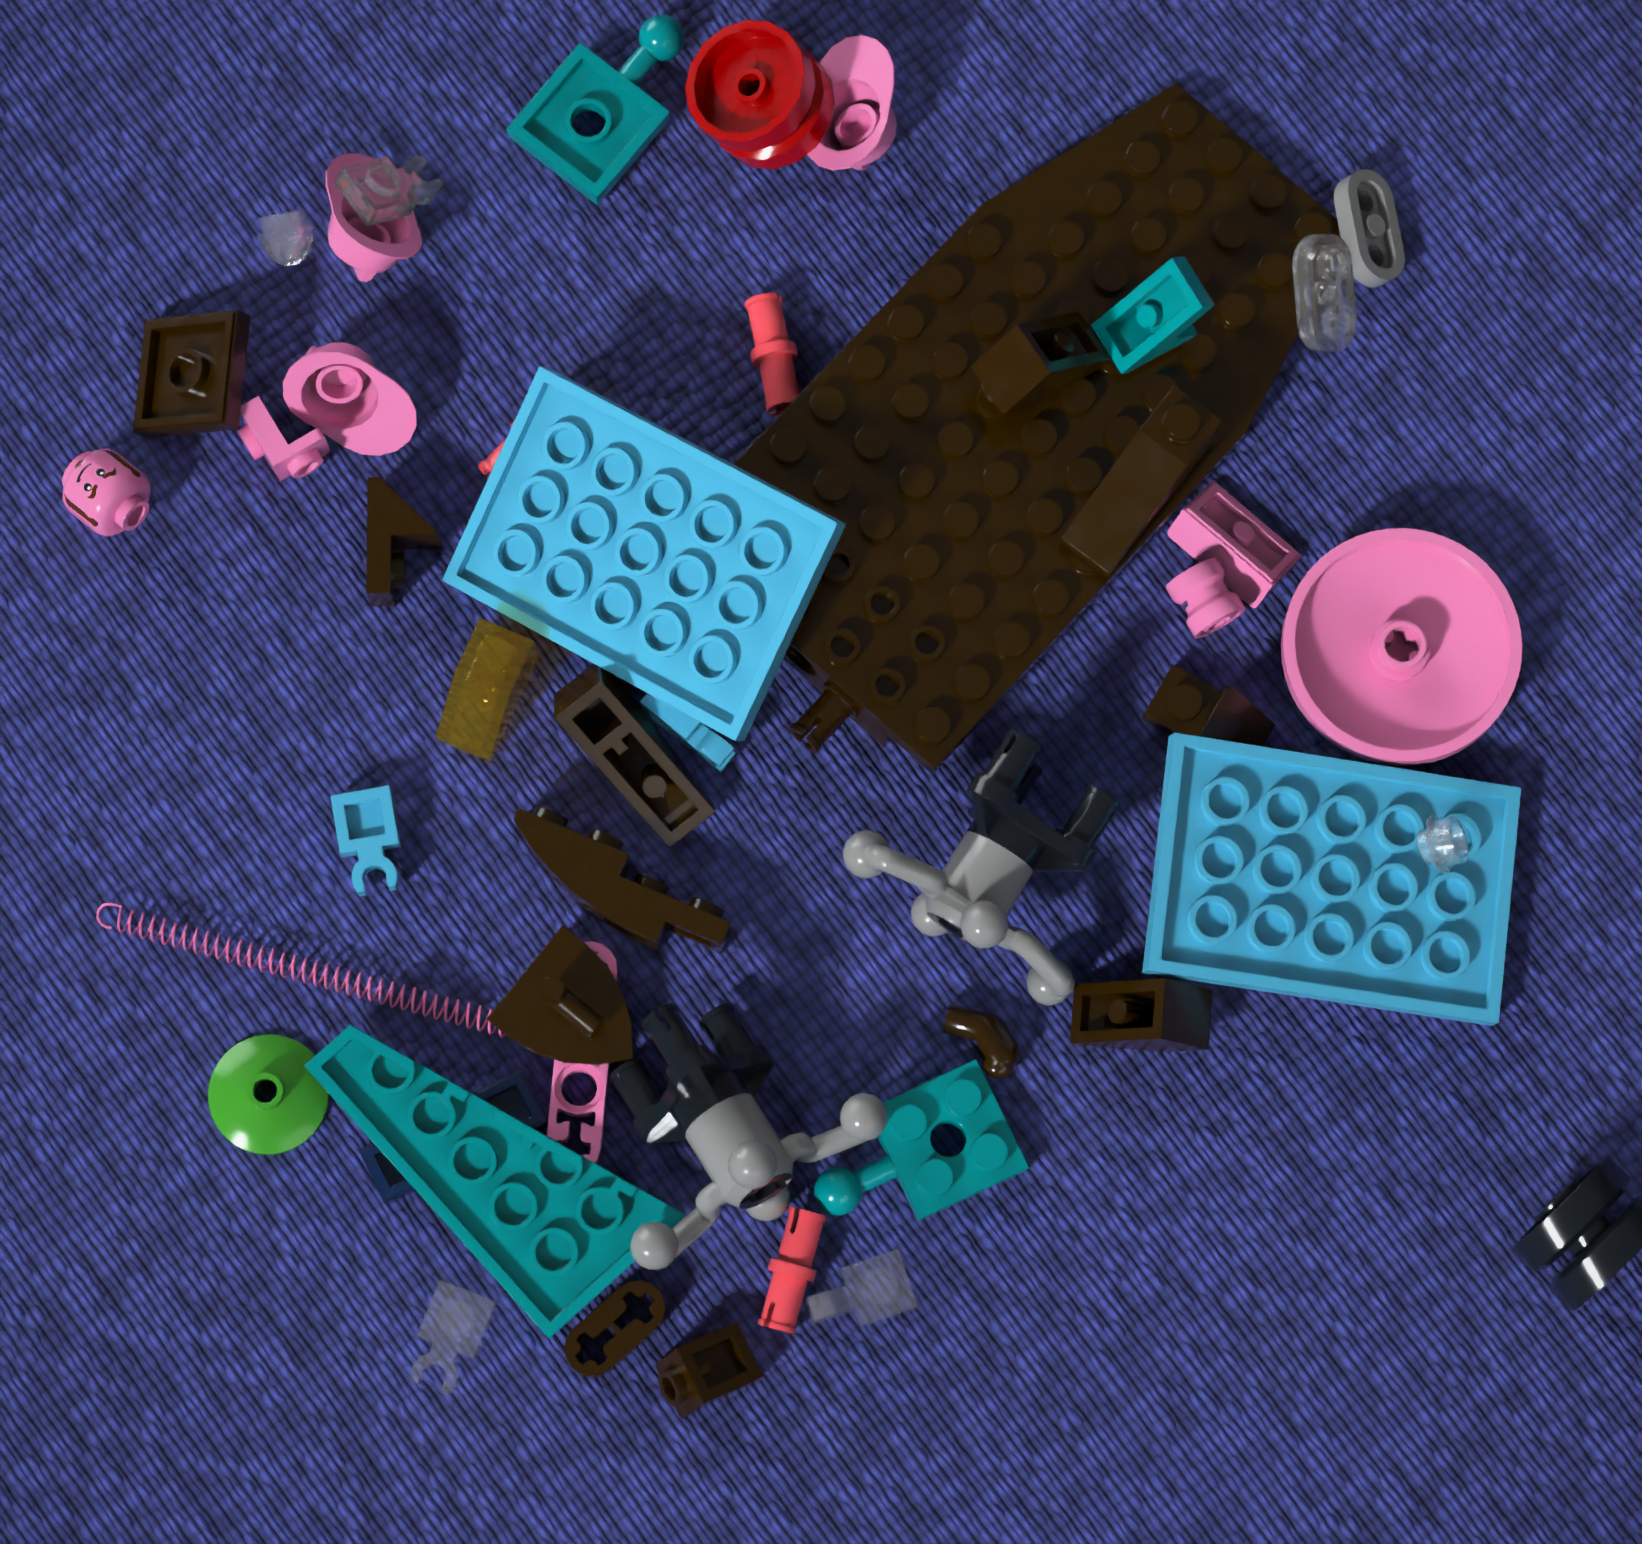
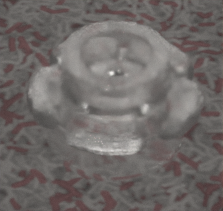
M1436 814L1430 815L1426 821L1427 828L1418 832L1419 850L1427 865L1435 864L1441 873H1448L1449 869L1453 868V865L1465 863L1468 859L1466 835L1461 822L1456 816L1438 819Z

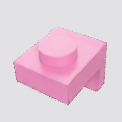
M259 396L241 405L240 413L246 425L237 430L239 436L255 461L263 456L266 457L280 481L290 475L294 479L302 478L322 465L324 462L322 457L330 452V448L320 428H316L292 443L287 444Z

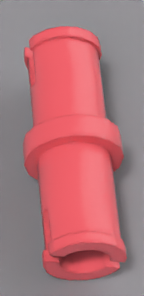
M762 293L745 301V308L748 311L755 345L750 355L753 366L760 370L766 399V412L772 416H779L800 394L794 360L798 357L796 343L789 340L782 307V296H779L778 293Z
M789 1206V1215L777 1259L771 1258L768 1270L772 1271L773 1274L758 1325L795 1335L808 1281L814 1283L817 1270L811 1268L824 1222H826L827 1216Z

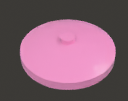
M1389 528L1367 532L1342 542L1327 552L1310 568L1299 583L1285 615L1281 636V658L1284 676L1297 707L1305 719L1326 740L1339 749L1369 762L1393 766H1413L1432 763L1462 751L1485 734L1495 723L1506 707L1519 677L1522 662V634L1514 603L1506 587L1497 574L1478 555L1462 544L1433 532L1409 528Z

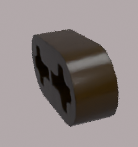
M641 1280L630 1281L619 1287L576 1325L567 1336L564 1347L566 1359L572 1369L581 1376L589 1378L602 1377L616 1368L652 1336L662 1325L666 1315L665 1300L659 1289L649 1282ZM632 1293L638 1299L644 1298L647 1294L654 1299V1302L649 1307L650 1313L653 1316L651 1321L644 1324L641 1320L635 1319L623 1330H620L615 1323L628 1311L627 1305L624 1302L625 1298ZM609 1328L616 1334L603 1348L604 1354L607 1356L604 1363L598 1365L595 1361L589 1360L582 1364L578 1361L577 1357L582 1352L578 1341L582 1336L587 1334L595 1340Z

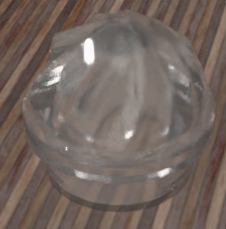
M305 209L259 218L262 234L257 235V240L261 242L271 260L282 265L292 266L304 260L311 252L315 226L314 224L308 225Z

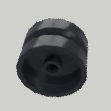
M1608 1155L1593 1166L1581 1179L1577 1180L1574 1178L1535 1216L1537 1222L1511 1249L1532 1271L1546 1269L1565 1251L1572 1256L1555 1274L1551 1284V1290L1572 1311L1578 1309L1642 1249V1196L1633 1198L1615 1215L1608 1210L1626 1191L1629 1182V1176Z

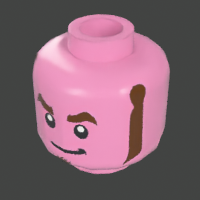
M108 448L93 452H83L72 460L66 468L62 477V497L65 507L95 533L105 537L118 535L125 530L131 531L137 528L145 520L149 512L150 482L141 470L118 452Z

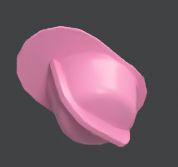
M858 35L847 37L832 46L820 61L821 66L831 79L835 104L829 128L817 147L807 155L819 167L832 171L851 167L856 170H867L871 163L880 159L890 149L896 137L897 119L891 106L895 86V65L889 50L877 39Z
M345 153L333 159L326 171V188L332 209L327 231L329 246L335 255L354 268L359 281L368 282L376 273H382L394 267L400 259H407L417 255L423 244L421 232L417 226L411 198L406 186L390 167L376 158L361 153Z
M331 342L320 347L311 346L305 356H302L289 367L283 380V399L290 412L303 422L315 428H320L322 433L343 447L359 454L381 456L396 452L410 441L416 429L417 409L410 394L395 380L377 369L371 356L358 346L346 342Z

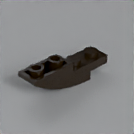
M536 806L532 814L518 808L514 822L533 856L550 877L575 902L601 922L627 938L656 952L659 951L667 931H670L723 953L732 929L731 922L722 919L725 912L722 908L696 897H692L689 904L667 896L670 889L668 886L645 875L636 874L634 881L626 879L631 866L630 856L628 853L621 851L624 843L609 834L591 829L587 837L566 828L569 820L556 812Z

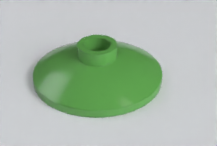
M273 1034L258 1035L245 1039L229 1049L214 1068L208 1089L209 1109L214 1123L220 1132L235 1146L260 1155L285 1153L309 1140L323 1122L329 1103V1093L304 1066L315 1055L300 1042L289 1037ZM264 1081H271L277 1086L275 1098L266 1103L258 1101L255 1096L257 1086Z

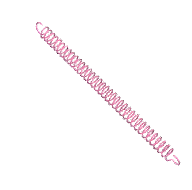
M105 903L97 910L96 918L98 923L106 929H112V927L101 922L99 913L105 906H115L120 908L117 920V928L120 933L124 932L128 927L130 936L135 935L139 930L140 938L144 939L150 932L152 942L157 941L161 935L163 945H166L172 938V946L174 948L178 947L182 942L183 949L187 951L193 945L195 954L200 953L204 947L206 957L211 956L215 950L217 960H220L226 953L227 962H232L237 956L239 966L243 965L248 958V967L250 969L254 968L259 961V970L261 972L265 971L269 965L272 975L276 974L280 968L282 978H285L291 971L293 981L297 980L302 974L303 983L306 984L313 976L315 987L319 986L324 979L326 990L330 989L335 982V991L339 993L346 984V994L348 996L352 995L357 987V997L359 999L363 998L368 990L367 997L369 1002H372L379 992L378 1000L380 1005L384 1004L389 997L391 1008L395 1007L400 1000L402 1011L406 1010L411 1003V1011L415 1014L422 1005L424 1017L428 1016L433 1008L435 1020L439 1019L444 1011V1021L446 1023L450 1022L455 1014V1024L457 1026L461 1025L466 1016V1027L468 1029L474 1025L476 1019L478 1032L485 1028L487 1022L489 1035L493 1034L497 1029L494 1026L491 1031V1023L487 1021V1017L493 1011L492 1008L489 1009L487 1017L480 1028L482 1006L479 1005L474 1019L469 1026L470 1002H468L464 1014L458 1023L460 999H457L454 1009L447 1020L449 996L445 998L444 1004L436 1017L438 993L435 994L430 1008L425 1014L427 990L424 991L420 1003L414 1011L416 987L413 988L410 998L403 1008L405 984L402 985L400 993L392 1005L394 981L391 982L386 997L381 1001L384 981L381 978L377 990L371 999L372 975H370L367 985L360 996L362 972H359L357 980L349 993L351 969H348L344 982L338 990L340 966L337 967L334 977L327 987L329 963L326 964L324 972L316 984L318 960L315 961L312 972L305 981L307 957H305L298 975L294 978L296 954H294L286 974L283 975L285 951H283L279 964L273 972L272 964L275 948H272L269 959L262 969L261 962L264 945L261 946L259 954L251 966L253 942L250 943L247 954L240 963L242 939L239 940L237 949L229 960L231 936H229L221 956L218 957L220 933L217 935L212 950L207 954L209 930H207L200 949L196 951L199 927L196 928L191 943L186 948L185 940L188 924L185 925L182 936L175 945L174 938L177 921L174 922L172 931L166 942H164L166 918L163 919L158 935L153 939L155 915L152 917L147 932L142 936L144 912L141 914L135 931L131 933L133 909L122 930L120 929L123 910L121 905ZM499 1030L500 1038L504 1037L505 1034H501V1031Z

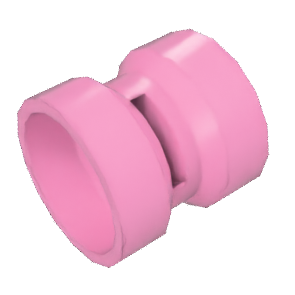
M1215 557L1188 568L1173 578L1165 587L1174 603L1180 605L1188 604L1185 609L1188 614L1186 624L1196 639L1221 629L1238 618L1246 610L1239 595L1230 592L1223 581L1225 571Z

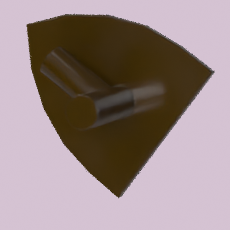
M563 925L487 1017V1021L510 1039L533 1053L564 1063L603 1065L633 1059L632 1023L620 987L607 965L582 940Z

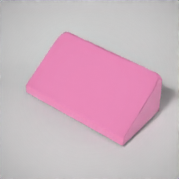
M1214 480L1182 509L1168 530L1170 539L1197 562L1200 563L1213 557L1217 558L1225 571L1223 580L1225 585L1231 591L1237 593L1252 608L1258 607L1302 557L1299 552Z

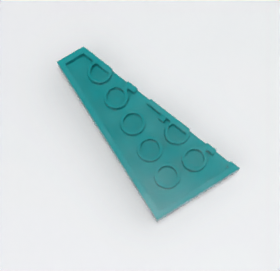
M353 1025L345 1028L304 1065L549 1339L635 1262L630 1251V1243L634 1232L641 1225L649 1222H661L672 1228L686 1216L681 1211Z

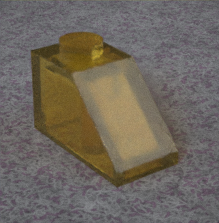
M479 618L455 670L435 736L436 740L491 762L538 658L534 640Z

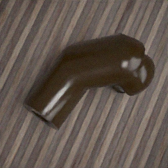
M949 1004L943 1033L976 1041L985 1055L982 1065L983 1070L995 1078L1010 1076L1015 1069L1014 1063L1020 1059V1047L1004 1021L994 1014Z

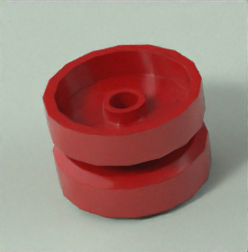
M744 20L719 30L703 43L689 67L685 85L688 110L699 127L713 140L717 141L732 157L751 168L774 170L796 163L817 147L831 123L835 104L831 79L819 61L807 50L803 49L789 32L769 21Z

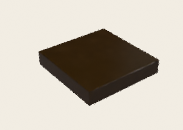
M239 310L146 319L133 433L150 438L238 430L251 316Z

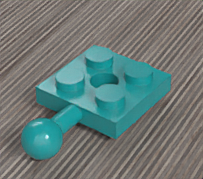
M659 14L647 19L639 32L640 47L637 48L619 71L579 43L507 127L508 137L598 206L671 120L670 111L637 87V85L654 66L656 61L673 59L681 52L685 42L683 27L675 18L669 15ZM587 111L596 112L605 120L603 130L591 137L581 136L572 128L574 119L579 114Z
M977 1059L883 1102L888 1111V1123L884 1131L878 1136V1139L886 1156L855 1171L844 1167L827 1169L818 1177L815 1183L814 1196L819 1207L828 1214L845 1215L852 1212L859 1205L863 1192L869 1191L897 1177L919 1222L1026 1172L1029 1167ZM943 1124L957 1127L964 1137L963 1150L951 1157L938 1154L933 1149L930 1141L931 1132L934 1128Z

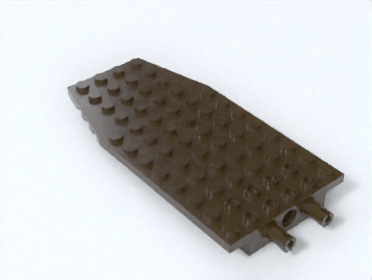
M1177 83L980 205L733 463V465L846 523L783 658L822 692V695L804 714L788 727L792 736L799 743L806 737L808 742L804 745V748L817 754L821 750V746L850 717L884 748L891 740H894L933 775L1243 440L1343 251L1338 221L1335 216ZM1185 256L1215 306L1192 324L1197 334L1190 340L1126 374H1121L1111 359L1101 368L1034 408L1003 415L999 408L990 403L981 389V382L971 369V366L1017 324L1079 311L1101 343L1091 325L1173 257ZM1175 385L1223 421L1213 444L1107 577L1062 544L1060 540L1135 434ZM815 726H817V727L807 736V734H808Z

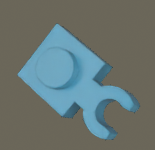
M648 693L640 701L642 710L650 719L688 749H693L719 772H722L736 755L734 752L735 748L696 719Z
M390 785L331 795L340 855L342 858L358 855L359 861L353 867L351 875L352 884L359 896L367 895L365 877L372 870L383 871L386 874L389 890H397L399 886L398 872L394 864L385 857L384 850L401 847Z

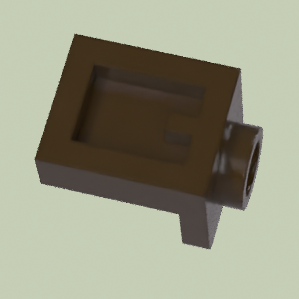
M737 1322L676 1348L656 1363L660 1390L666 1401L675 1406L681 1418L692 1415L703 1406L745 1388L764 1377Z

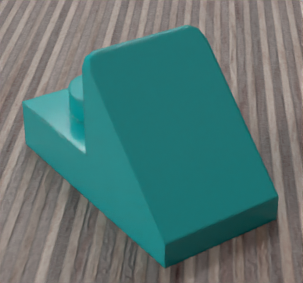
M1185 256L1173 257L1091 326L1120 373L1126 374L1193 338L1197 332L1192 324L1215 306Z

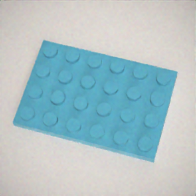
M539 366L442 581L734 741H745L846 523L553 369Z
M1174 732L1168 737L1142 973L1488 1026L1498 1024L1521 788Z

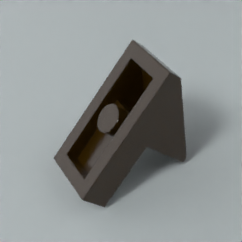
M368 477L366 593L372 607L395 606L396 589L406 588L407 575L405 553H396V549H440L443 545L437 531L380 477Z
M1173 664L1142 718L1145 722L1169 735L1175 732L1256 746H1264L1275 727V724L1232 686L1227 685L1225 691L1221 692Z

